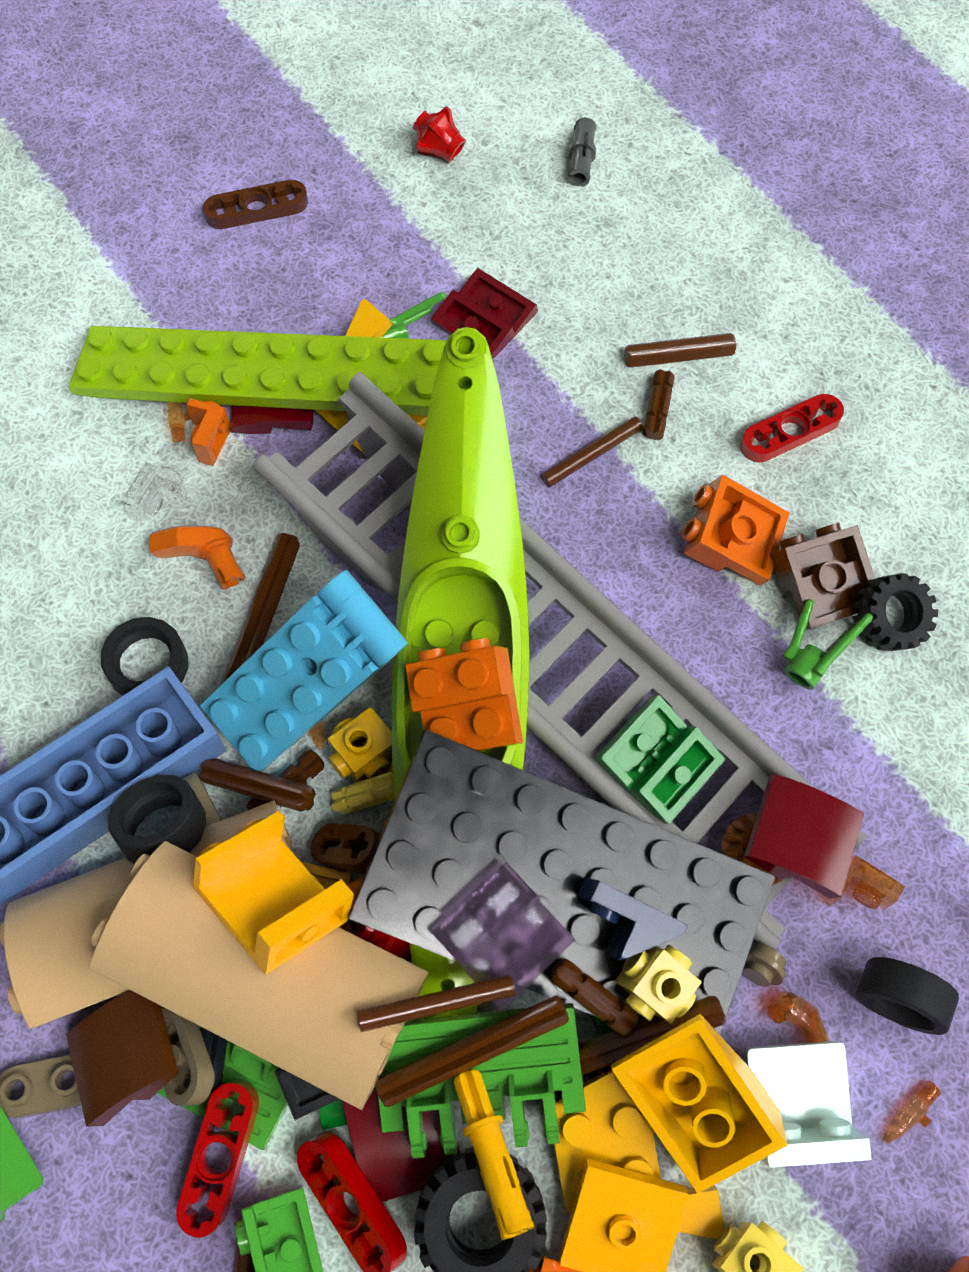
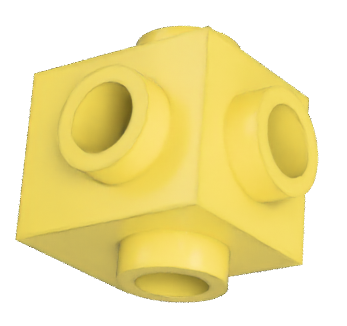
M669 944L665 949L655 946L628 957L623 965L622 972L614 981L630 994L625 1002L642 1017L651 1021L654 1015L670 1024H672L676 1017L683 1016L692 1007L696 998L694 992L702 983L688 971L693 963Z
M763 1221L758 1226L751 1222H741L738 1228L734 1224H730L721 1234L713 1248L719 1254L712 1263V1266L718 1272H803L804 1270L801 1265L783 1250L787 1244L786 1240ZM753 1255L757 1262L754 1271L750 1268V1259Z

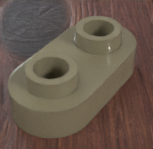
M164 1008L162 1013L179 1073L164 1086L166 1096L172 1104L177 1106L199 1105L209 1096L215 1080L212 1062L200 1028L197 1024Z
M71 1055L16 1065L5 1070L0 1075V1106L6 1116L25 1118L80 1106L81 1101L76 1078L74 1085L70 1089L64 1091L61 1086L63 1076L68 1072L74 1073ZM22 1081L25 1086L24 1094L20 1099L13 1100L11 1096L12 1088L16 1083Z

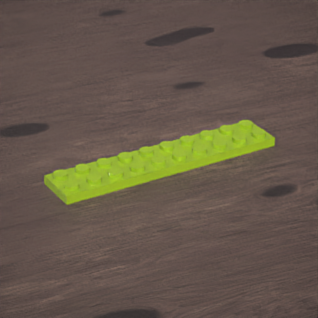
M91 325L68 388L73 395L94 398L187 403L189 399H194L202 402L212 401L219 405L347 411L338 402L339 397L349 390V384L354 375L362 372L407 415L427 416L433 385L447 340Z

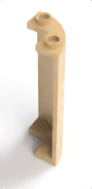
M275 800L206 826L201 840L190 853L198 857L209 845L216 842L223 843L239 834L251 821L255 819L263 820L279 811ZM284 824L282 841L292 850V840ZM127 858L8 903L4 922L0 923V942L5 948L7 967L12 986L8 988V1000L16 1014L22 1013L29 1030L130 990L89 969L96 949L95 946L91 945L92 935L105 917L110 918L117 903L131 882L130 873L135 864L129 862Z
M164 841L151 856L147 854L141 855L130 873L131 882L117 903L110 918L105 917L92 935L91 945L95 946L96 949L89 969L362 1110L374 1090L376 1082L381 1077L394 1043L406 1022L360 1032L357 1011L419 996L429 972L338 927L265 975L193 888L194 866L197 856L167 841Z

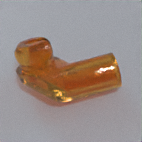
M780 992L779 997H773L768 1001L767 1010L770 1018L778 1024L789 1020L798 1026L805 1043L830 1042L820 1013L813 1004L793 992Z

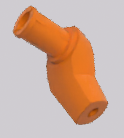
M187 525L171 527L150 534L149 550L151 554L161 559L193 556L207 560L222 590L239 584L238 578L240 581H244L246 578L231 551L233 539L222 528Z

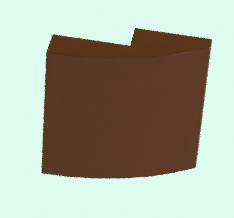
M131 990L95 1010L66 1034L86 1127L104 1126L132 1100L151 1099L179 1074L161 1006Z

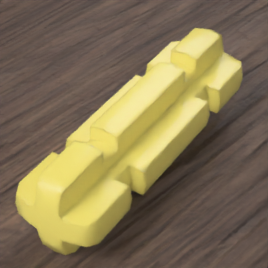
M387 772L377 777L335 789L331 794L333 800L330 805L335 812L342 811L344 814H347L357 809L361 810L381 804L386 800H394L393 773Z

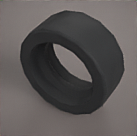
M152 617L133 618L118 625L107 636L101 649V668L114 690L122 696L146 681L129 680L120 669V659L123 652L131 644L141 639L154 638L167 645L170 650V660L167 667L169 666L179 681L183 682L188 670V652L176 629L164 620Z
M156 775L137 782L126 789L115 801L108 816V831L127 860L133 864L143 854L151 856L164 841L190 853L201 840L207 825L206 811L186 780L175 775ZM167 806H182L178 816L168 827L146 837L134 836L139 824L154 811Z
M873 957L867 961L856 990L857 999L874 1013L906 1028L934 1035L948 1033L959 1001L958 991L939 976L918 966L887 957Z

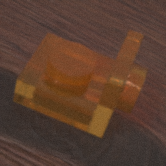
M854 855L843 894L847 887L854 890L852 892L853 898L862 905L871 909L880 907L885 910L897 902L905 886L857 855ZM825 896L823 902L832 906L841 897L829 899Z

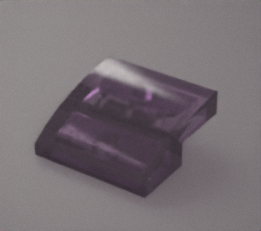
M507 862L431 932L474 983L511 975L515 996L491 1001L501 1013L576 940L541 903V898Z

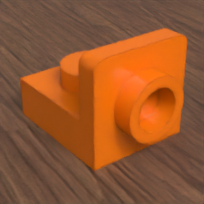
M189 399L186 408L192 424L196 425L191 434V445L200 463L214 466L231 431V424L226 409L212 401L202 402Z

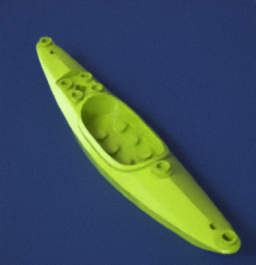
M469 327L459 328L447 338L442 352L425 425L406 533L396 629L409 644L393 657L392 763L395 799L423 733L421 712H412L405 665L418 662L417 653L425 650L444 648L446 649V656L462 652L461 643L476 639H489L490 646L508 648L523 743L478 752L521 770L524 767L530 651L522 534L505 416L492 356L486 338L477 329ZM409 943L412 964L429 972L419 996L485 981V972ZM478 1004L423 1017L422 1019L476 1013Z

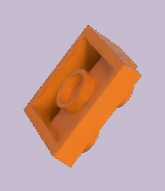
M723 474L710 484H703L693 499V506L698 508L696 517L691 518L682 531L681 538L687 542L684 554L717 572L727 567L758 585L768 582L774 567L770 553L779 550V541L782 540L790 512Z
M476 639L461 643V653L446 656V649L444 648L425 650L417 653L418 662L405 665L412 712H421L423 730L431 731L476 751L523 743L508 648L490 646L489 639Z

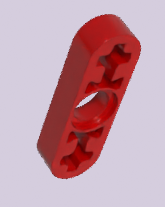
M819 394L750 426L742 438L741 451L750 461L758 463L769 461L834 430L842 419L844 406L833 395ZM819 408L823 412H827L829 410L832 412L830 418L828 417V415L822 414L816 417L813 423L810 420L816 416ZM794 423L801 428L802 434L797 436L789 435L784 432L782 425ZM773 431L774 437L769 439ZM754 438L759 442L769 439L765 449L761 445L753 446Z
M234 1080L223 1084L212 1093L209 1099L176 1209L178 1225L184 1233L191 1237L201 1238L211 1234L223 1224L228 1215L259 1109L258 1094L254 1087L245 1081ZM237 1092L239 1094L238 1103L245 1106V1112L234 1115L229 1131H239L238 1137L227 1131L214 1132V1125L218 1128L226 1125L229 1116V1108L223 1105V1099H227ZM211 1143H223L230 1150L231 1163L224 1172L212 1170L206 1162V1151ZM200 1178L202 1181L206 1183H199L198 1179ZM208 1183H222L223 1189L217 1186L211 1190L207 1201V1208L214 1211V1216H209L202 1223L197 1222L198 1212L195 1209H191L192 1204L203 1199Z
M324 1131L304 1142L297 1153V1164L300 1173L363 1272H393L406 1259L407 1245L405 1238L343 1141L336 1134ZM320 1156H323V1158H324V1160H325L324 1163L322 1162V1159H321ZM335 1178H338L340 1181L337 1185L333 1181ZM344 1192L351 1194L356 1200L359 1209L358 1216L347 1208L344 1201ZM365 1223H367L369 1229H367L366 1231L362 1227V1225H364ZM377 1245L382 1248L384 1254L379 1251Z

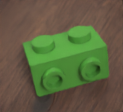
M303 1188L241 1208L243 1220L234 1223L241 1256L251 1253L255 1272H324Z

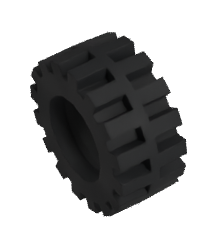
M906 573L882 576L865 584L866 588L860 589L857 593L861 600L854 601L853 609L858 610V615L853 616V622L858 623L867 613L872 614L873 619L859 636H867L865 643L869 646H877L876 649L881 651H900L921 646V642H926L931 637L927 632L935 631L937 625L932 622L933 617H938V609L932 608V604L937 601L935 595L928 596L927 594L931 588L926 583L919 584L920 578L908 576ZM891 595L900 601L904 610V620L899 630L891 626L886 616V605Z

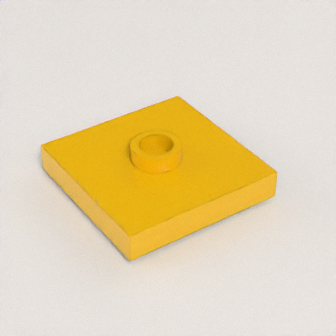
M587 1158L559 1251V1266L581 1272H666L689 1196L686 1186Z

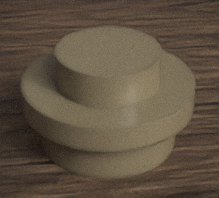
M756 942L751 945L743 973L750 981L759 986L780 985L786 976L784 971L786 960L774 948Z

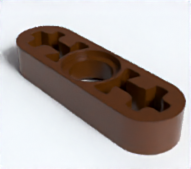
M285 180L210 196L203 204V211L209 226L215 229H227L301 213L308 205V197L303 183L297 180ZM294 194L296 199L289 200L287 195ZM275 197L277 204H272L271 198ZM260 201L265 203V206L259 210L247 208L252 202ZM239 204L241 211L237 212L235 205ZM224 209L225 213L218 215L217 210Z

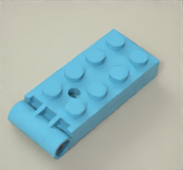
M345 570L319 591L318 595L312 597L213 692L200 707L251 769L261 772L281 757L409 643L350 572Z

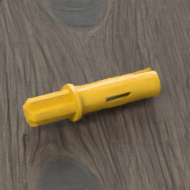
M477 1069L468 1070L454 1078L456 1092L467 1123L462 1132L464 1137L470 1138L484 1186L496 1217L500 1238L505 1240L523 1234L535 1226L527 1209L520 1183L500 1125L504 1122L503 1117L494 1114L480 1072Z

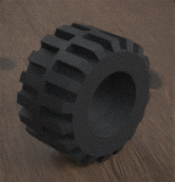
M465 1148V1153L457 1156L456 1154H451L445 1158V1162L440 1167L436 1166L429 1174L426 1184L423 1185L414 1217L415 1245L420 1247L419 1258L424 1268L430 1266L433 1272H527L530 1268L536 1270L541 1260V1247L546 1245L547 1218L539 1186L537 1187L533 1175L527 1167L523 1168L518 1164V1159L509 1154L535 1227L518 1236L502 1240L492 1248L477 1250L462 1244L453 1234L449 1222L451 1209L458 1199L471 1192L486 1191L474 1148Z

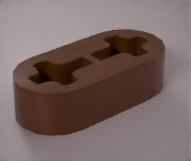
M329 823L321 827L315 834L310 847L311 856L315 861L330 869L365 874L381 834L365 825Z

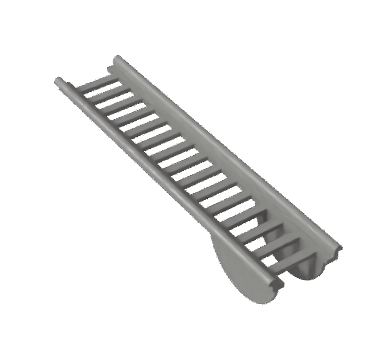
M358 372L351 379L349 390L340 396L338 401L347 410L349 419L347 424L297 467L289 463L278 451L269 458L265 454L260 455L254 461L252 467L297 509L307 525L331 552L366 582L385 592L398 604L405 540L387 555L371 539L412 503L425 430L362 372ZM357 440L368 460L331 493L325 496L310 480ZM380 475L395 492L357 525L341 509ZM520 518L525 575L540 588L528 601L529 626L553 602L558 604L572 617V620L529 662L527 727L616 810L698 843L749 783L756 787L763 795L769 776L774 774L813 787ZM587 631L605 649L548 706L530 687ZM619 661L637 679L581 737L562 718ZM650 690L655 695H660L688 726H697L723 755L725 760L736 769L682 831L673 822L664 824L651 814L594 759L598 754L595 749ZM861 830L859 831L855 848L867 837ZM791 877L772 885L753 939L755 942L766 944L774 949L780 944L781 939L779 937L786 928L766 908Z

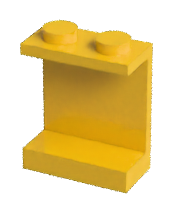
M280 811L263 820L255 819L251 821L239 834L223 843L216 842L209 845L195 858L193 888L265 975L347 922L354 893L342 879L324 889L284 844L282 834L285 816Z

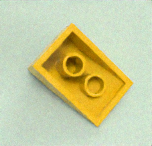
M701 1014L614 1062L611 1066V1070L697 1194L788 1146L780 1110L754 1072Z

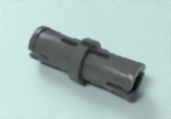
M586 117L576 121L574 139L569 145L568 156L571 162L568 181L573 186L583 187L589 183L591 163L596 157L594 137L597 125L594 120Z

